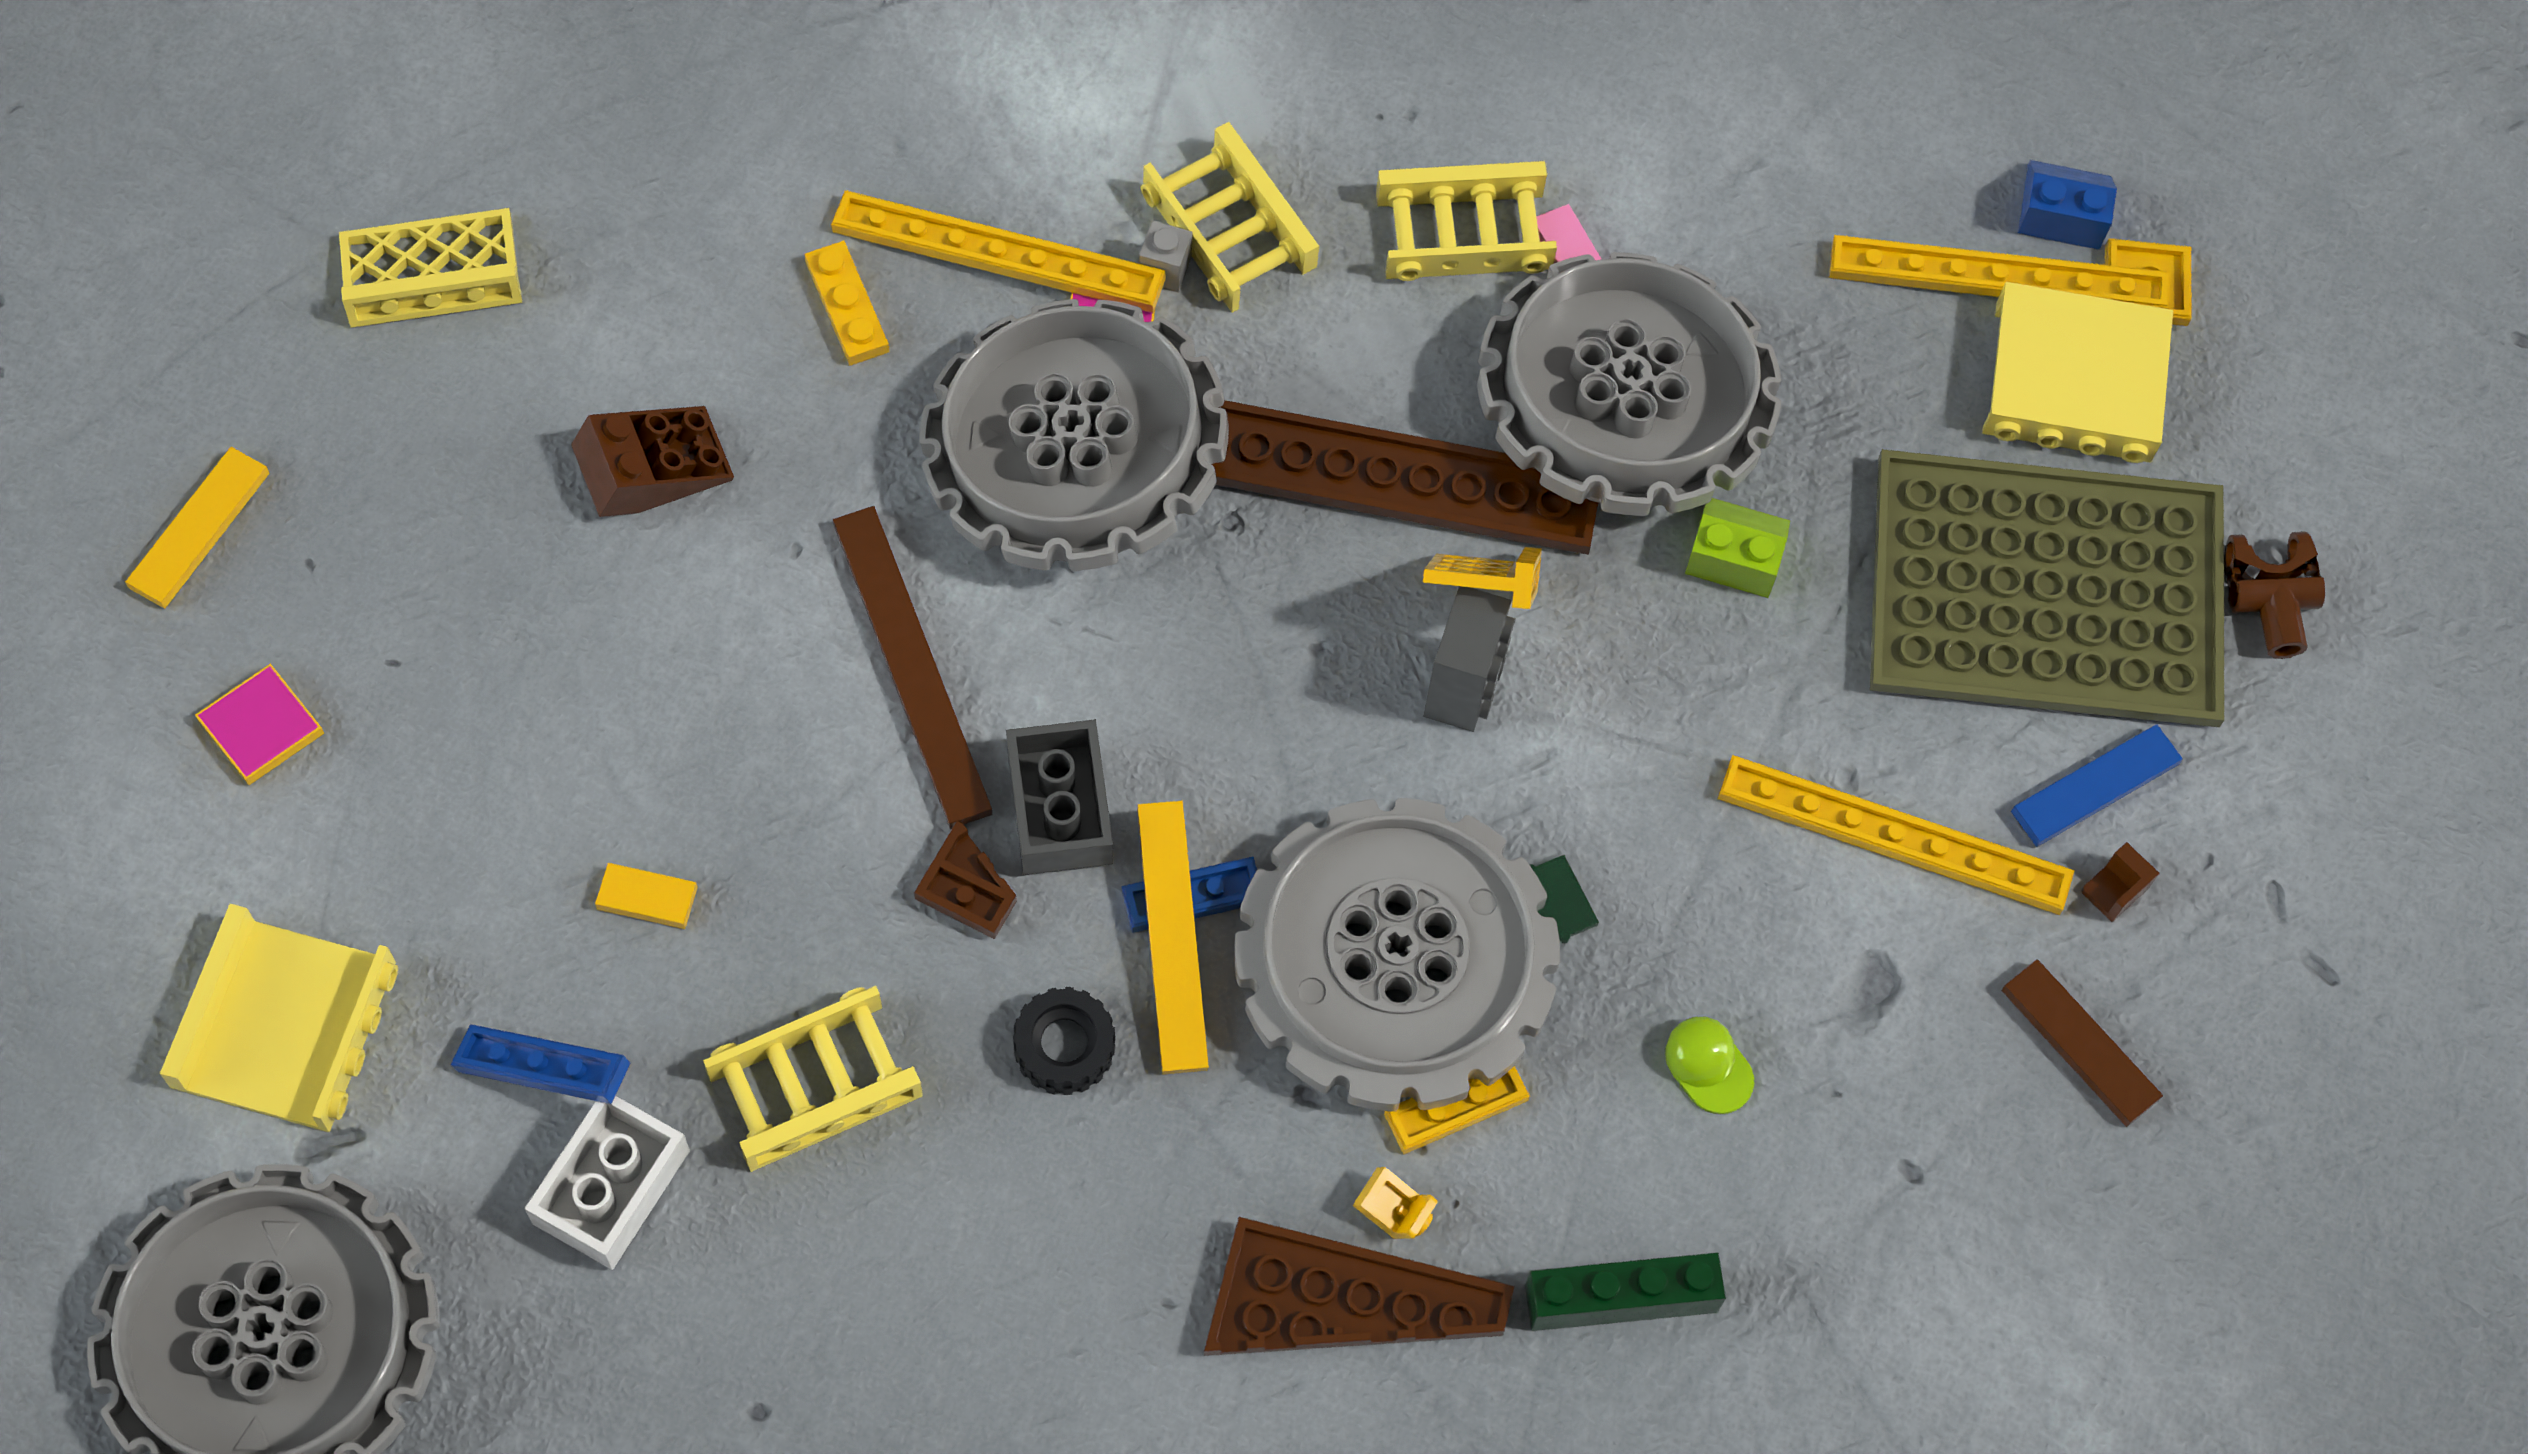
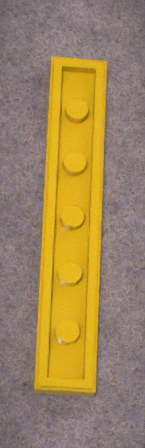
M1183 801L1137 804L1162 1075L1208 1071L1209 1065Z

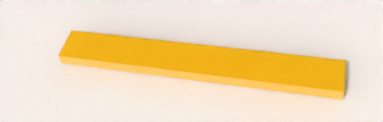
M847 190L844 191L831 223L833 233L1099 300H1110L1140 307L1143 311L1154 313L1166 279V271L1163 269Z
M1834 235L1829 272V278L1994 297L2000 296L2005 282H2012L2169 309L2171 272L1841 235Z
M1732 755L1717 798L1718 800L2058 915L2064 910L2075 871Z

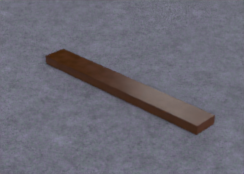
M871 506L834 518L833 525L949 828L952 829L957 821L965 825L993 815L989 799L875 507Z

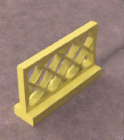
M509 208L339 232L343 287H341L342 302L351 328L522 303L512 218ZM503 224V229L492 240L479 234L485 226ZM455 231L460 234L449 246L436 240L443 232ZM412 237L418 240L407 252L393 246L400 238ZM470 241L483 247L473 259L459 253ZM370 243L375 246L362 259L351 252L350 245ZM427 247L441 253L429 266L416 259ZM385 253L398 259L386 272L373 265ZM493 254L507 261L505 264L482 266ZM450 260L463 266L461 270L439 272ZM408 266L421 273L415 277L396 278ZM365 272L378 279L373 283L354 285Z

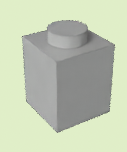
M1152 220L1139 254V264L1165 270L1166 279L1163 288L1179 292L1192 257L1193 232Z

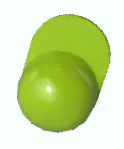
M1706 1016L1691 1017L1681 1021L1674 1028L1665 1047L1666 1064L1673 1077L1691 1100L1701 1109L1713 1114H1728L1743 1107L1752 1095L1754 1074L1750 1064L1734 1044L1728 1029L1718 1020Z

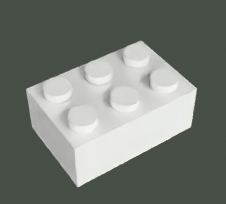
M615 1096L612 1104L596 1101L525 1207L530 1221L534 1226L613 1270L690 1152L685 1135Z

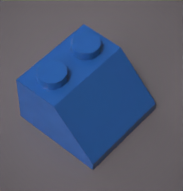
M2030 160L2027 169L2018 234L2100 250L2113 220L2117 188L2112 176Z

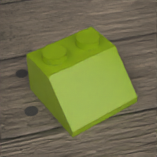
M1712 498L1704 506L1685 574L1769 598L1782 560L1791 520Z

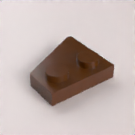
M958 821L914 892V897L917 901L993 939L998 935L1017 902L1016 894L1005 879L999 877L994 870L993 863L984 851L981 852L970 838L964 824Z

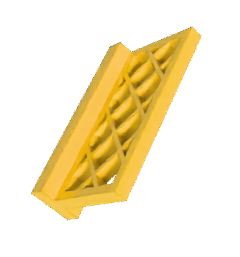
M1524 547L1517 561L1436 553L1424 568L1423 583L1512 591V607L1530 609L1538 592L1542 548Z

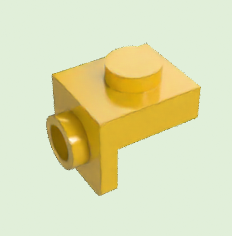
M1377 1167L1352 1206L1393 1239H1413L1421 1235L1429 1227L1433 1219L1431 1212L1438 1200L1431 1194L1419 1195L1386 1167Z

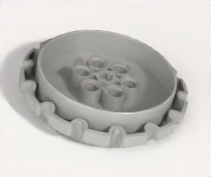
M1613 252L1610 254L1609 259L1595 260L1592 255L1587 254L1550 265L1547 279H1540L1534 275L1527 277L1504 298L1501 316H1492L1484 333L1478 363L1483 368L1479 373L1477 389L1484 417L1487 420L1499 422L1495 436L1499 445L1520 469L1525 470L1530 467L1537 469L1541 473L1539 482L1543 487L1577 504L1583 503L1585 499L1601 503V510L1609 513L1646 516L1649 514L1651 506L1658 505L1664 506L1669 513H1677L1709 503L1715 486L1728 491L1732 490L1757 466L1761 454L1760 448L1765 449L1769 446L1781 409V400L1775 397L1781 382V374L1774 349L1770 344L1757 341L1761 326L1750 311L1736 297L1724 298L1715 290L1716 283L1699 272L1680 264H1675L1672 267L1658 263L1655 257L1642 254Z
M1069 299L1036 305L1032 307V314L1020 319H1016L1013 315L1007 316L978 333L973 338L976 348L970 354L956 353L936 379L933 387L938 402L927 404L924 407L919 437L924 456L930 457L922 463L931 494L940 510L952 509L949 515L953 527L966 540L983 551H988L994 546H1001L1006 562L1026 568L1049 570L1055 561H1067L1071 571H1081L1116 564L1118 562V553L1129 548L1133 549L1136 554H1142L1177 532L1175 516L1181 513L1188 515L1196 514L1217 482L1215 468L1211 464L1225 460L1229 424L1226 410L1218 408L1225 402L1218 375L1208 357H1195L1196 352L1193 339L1183 330L1163 317H1159L1152 322H1144L1142 309L1134 305L1101 299L1096 302L1094 307L1079 306L1078 300ZM1117 432H1122V433H1120V434H1118V435H1112V434L1117 433ZM1048 463H1054V464L1049 465V466H1044L1045 464H1048ZM1090 464H1097V465L1092 466V467H1086V466H1088V465H1090Z
M1398 798L1393 810L1383 811L1378 807L1374 799H1368L1333 808L1328 811V826L1326 828H1317L1311 822H1305L1288 834L1273 849L1272 863L1277 869L1273 871L1258 869L1247 888L1241 904L1240 920L1249 924L1251 928L1236 933L1234 946L1235 971L1238 986L1255 991V994L1246 1000V1013L1255 1031L1267 1048L1273 1049L1278 1046H1284L1289 1049L1286 1068L1291 1073L1325 1094L1335 1085L1344 1086L1348 1090L1347 1101L1351 1105L1373 1110L1397 1111L1400 1100L1403 1097H1411L1415 1099L1419 1109L1428 1110L1467 1098L1470 1089L1468 1080L1478 1079L1487 1086L1492 1085L1508 1073L1523 1057L1526 1047L1519 1036L1529 1035L1536 1037L1539 1035L1556 992V986L1547 981L1544 975L1557 972L1560 963V941L1556 920L1552 917H1543L1538 913V910L1544 907L1547 899L1546 891L1539 878L1524 858L1508 860L1503 857L1502 854L1505 849L1506 840L1500 834L1469 815H1465L1457 823L1448 821L1445 818L1446 808L1441 804L1417 799ZM1392 903L1402 904L1406 907L1408 913L1400 916L1393 915L1388 912L1386 906ZM1358 923L1365 926L1369 932L1363 936H1354L1347 931L1346 927ZM1433 925L1440 926L1446 930L1448 935L1443 938H1434L1425 929ZM1393 948L1396 952L1389 954V949ZM1405 951V956H1404V957H1401V956L1398 954V953H1400V952ZM1354 966L1361 967L1367 971L1369 976L1362 980H1355L1348 976L1346 970ZM1437 968L1444 971L1448 979L1443 982H1435L1428 978L1425 972ZM1392 989H1398L1405 992L1409 999L1402 1003H1396L1389 1000L1385 993Z
M287 1164L259 1165L255 1168L253 1178L248 1182H240L233 1171L220 1173L187 1187L183 1191L185 1204L181 1209L171 1211L163 1205L156 1208L125 1240V1246L132 1252L129 1262L124 1265L111 1264L107 1268L92 1307V1313L100 1321L105 1322L106 1325L101 1333L92 1335L87 1340L90 1382L98 1393H112L110 1402L102 1408L101 1414L121 1446L129 1454H142L148 1451L151 1454H381L386 1450L406 1426L405 1420L398 1413L400 1405L405 1401L420 1402L424 1396L437 1355L433 1347L423 1343L422 1340L425 1334L437 1330L440 1326L439 1302L435 1283L429 1273L413 1272L415 1266L423 1260L424 1254L399 1216L394 1212H389L380 1217L375 1216L379 1206L378 1200L372 1192L351 1180L337 1174H330L321 1184H313L314 1177L306 1166ZM270 1277H281L280 1286L275 1292L266 1295L260 1294L261 1285L265 1280ZM227 1299L236 1300V1306L229 1315L215 1317V1310L222 1301ZM312 1301L321 1303L320 1310L314 1317L307 1320L299 1319L300 1310L305 1304ZM270 1325L273 1328V1333H265V1340L259 1341L256 1337L257 1332L264 1333V1326ZM222 1346L230 1348L229 1356L224 1362L218 1365H209L210 1355L215 1349ZM310 1348L315 1350V1356L308 1365L304 1367L293 1366L294 1358L301 1350ZM261 1371L269 1372L268 1382L263 1388L254 1391L248 1390L249 1380L254 1374Z

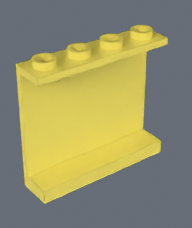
M2005 282L1996 302L1995 317L2000 318L1991 409L1983 425L1982 434L1992 435L2003 441L2022 440L2033 442L2044 448L2062 447L2079 450L2081 453L2090 456L2103 454L2121 457L2123 460L2131 463H2151L2162 443L2173 310Z
M229 904L160 1075L172 1089L330 1133L334 1120H340L346 1110L348 1103L346 1089L352 1076L357 1077L362 1069L365 1059V1051L362 1048L368 1033L374 1034L378 1028L382 1013L379 1005L384 992L392 990L397 978L398 966L395 965L396 962L389 948L379 945L376 954L257 922L253 919L247 908Z

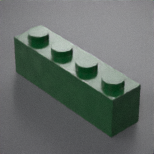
M1718 1252L1530 1271L1525 1284L1531 1331L1718 1313L1726 1299Z

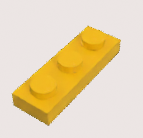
M843 240L805 253L806 265L849 366L889 353V343L845 241Z

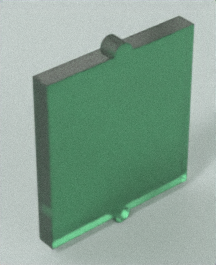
M1565 855L1538 866L1529 864L1547 894L1545 905L1542 909L1538 910V913L1543 917H1552L1556 920L1559 941L1566 944L1569 942L1570 937L1598 926L1599 921Z

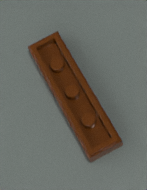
M2038 959L2004 985L2001 991L2126 1127L2164 1096Z

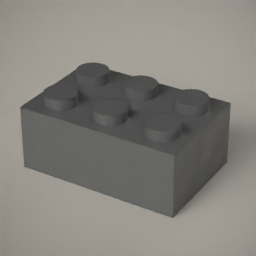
M1458 587L1434 660L1423 717L1474 732L1479 717L1483 719L1488 718L1494 698V691L1504 668L1516 618L1508 616L1511 599L1471 587Z
M1096 719L1006 730L1007 754L1023 875L1112 865L1113 840Z

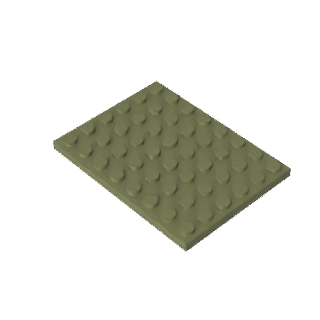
M1881 449L1878 457L1870 691L2220 727L2224 722L2223 485Z

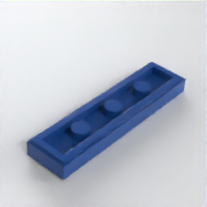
M2158 724L2015 805L2011 813L2034 845L2038 847L2175 768L2181 763L2183 758Z
M470 1024L450 1065L459 1073L612 1104L631 1063L624 1055Z

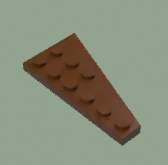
M1239 1217L1203 1356L1503 1336L1515 1286Z

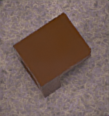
M2126 842L2113 854L2107 865L2084 885L2081 892L2113 922L2150 888L2160 873Z

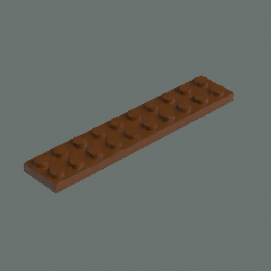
M1226 400L1222 406L1218 407L1226 410L1229 435L1225 460L1211 464L1215 468L1217 478L1215 485L1589 555L1598 502L1585 499L1583 503L1577 504L1557 495L1540 484L1541 473L1534 467L1525 470L1520 469L1504 452Z

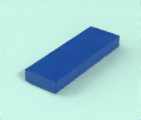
M1254 856L1190 871L1194 919L1241 908L1247 888L1257 871ZM1144 881L1122 886V895L1132 933L1148 930Z

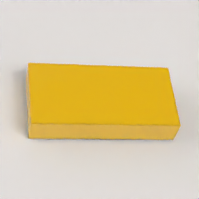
M608 863L595 906L597 910L685 929L698 887L697 883L693 881Z

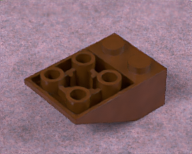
M705 406L588 415L571 444L599 517L641 513L730 482L734 478Z

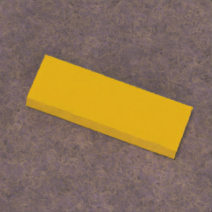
M1514 1066L1508 1073L1489 1086L1478 1079L1468 1080L1470 1086L1468 1096L1461 1101L1442 1107L1421 1110L1415 1099L1410 1098L1399 1103L1397 1111H1384V1116L1403 1155L1527 1102L1530 1095L1516 1067Z

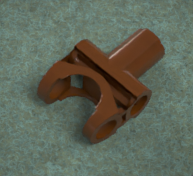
M2305 531L2292 532L2287 545L2288 559L2285 560L2284 564L2276 565L2261 560L2254 553L2252 545H2248L2245 535H2230L2224 552V575L2228 585V603L2233 613L2260 612L2268 656H2272L2275 659H2285L2304 653L2308 646L2301 610L2320 609L2325 600L2324 577L2320 575L2319 564L2316 558L2318 553L2311 536ZM2249 565L2261 569L2255 579L2245 572ZM2304 573L2305 577L2297 578Z

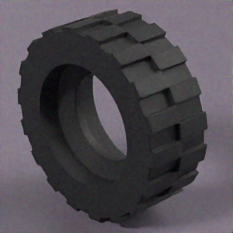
M1055 987L1048 989V992L1040 995L1038 993L1032 997V1001L1028 1005L1025 1004L1020 1010L1021 1015L1019 1019L1016 1018L1014 1024V1056L1016 1063L1020 1065L1021 1073L1024 1077L1027 1076L1031 1080L1032 1085L1037 1088L1046 1089L1047 1093L1055 1094L1057 1092L1064 1093V1095H1072V1092L1088 1090L1089 1086L1094 1083L1097 1084L1103 1079V1074L1105 1071H1109L1112 1065V1056L1115 1054V1027L1112 1025V1017L1109 1011H1105L1104 1004L1098 998L1095 1000L1090 996V993L1084 990L1082 992L1074 990V987H1065V989H1056ZM1055 1021H1074L1084 1029L1087 1035V1046L1079 1058L1070 1062H1058L1051 1059L1044 1052L1041 1044L1043 1032Z

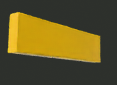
M230 447L125 581L128 588L165 609L270 474L267 466Z

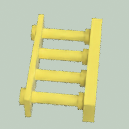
M1230 122L1215 128L1214 147L1211 154L1162 179L1151 162L1143 166V184L1140 188L1145 201L1152 208L1156 206L1169 225L1193 232L1192 258L1207 277L1208 287L1213 297L1218 302L1223 300L1231 313L1239 309V286L1284 262L1295 263L1303 275L1317 268L1318 243ZM1218 168L1221 170L1227 169L1234 179L1233 185L1185 210L1173 194L1174 191ZM1240 199L1251 202L1256 209L1255 216L1206 241L1195 223ZM1263 230L1266 232L1272 231L1279 241V246L1230 273L1217 256Z
M1545 161L1379 170L1376 188L1377 206H1390L1393 208L1398 250H1388L1385 270L1386 279L1413 281L1419 277L1518 271L1536 274L1549 270L1550 265L1554 264L1557 244L1556 241L1540 242L1534 198L1543 197L1547 178ZM1515 199L1518 201L1523 243L1498 244L1493 200ZM1473 201L1477 207L1481 245L1456 246L1451 203ZM1432 204L1435 206L1439 248L1415 249L1410 205Z
M876 986L867 990L863 987L852 989L843 994L837 1003L742 1044L729 1043L720 1046L710 1054L711 1057L703 1060L711 1083L723 1077L726 1078L749 1130L746 1136L747 1139L739 1143L750 1172L923 1097L921 1082L914 1067L912 1066L905 1070H902L900 1067L896 1068L871 1014L882 1009L880 993ZM853 1021L879 1074L876 1079L877 1082L862 1089L852 1085L829 1034V1031ZM809 1040H812L836 1093L833 1097L834 1101L818 1108L815 1105L809 1104L786 1053V1050ZM767 1058L793 1112L790 1116L791 1120L775 1127L771 1124H766L742 1070Z

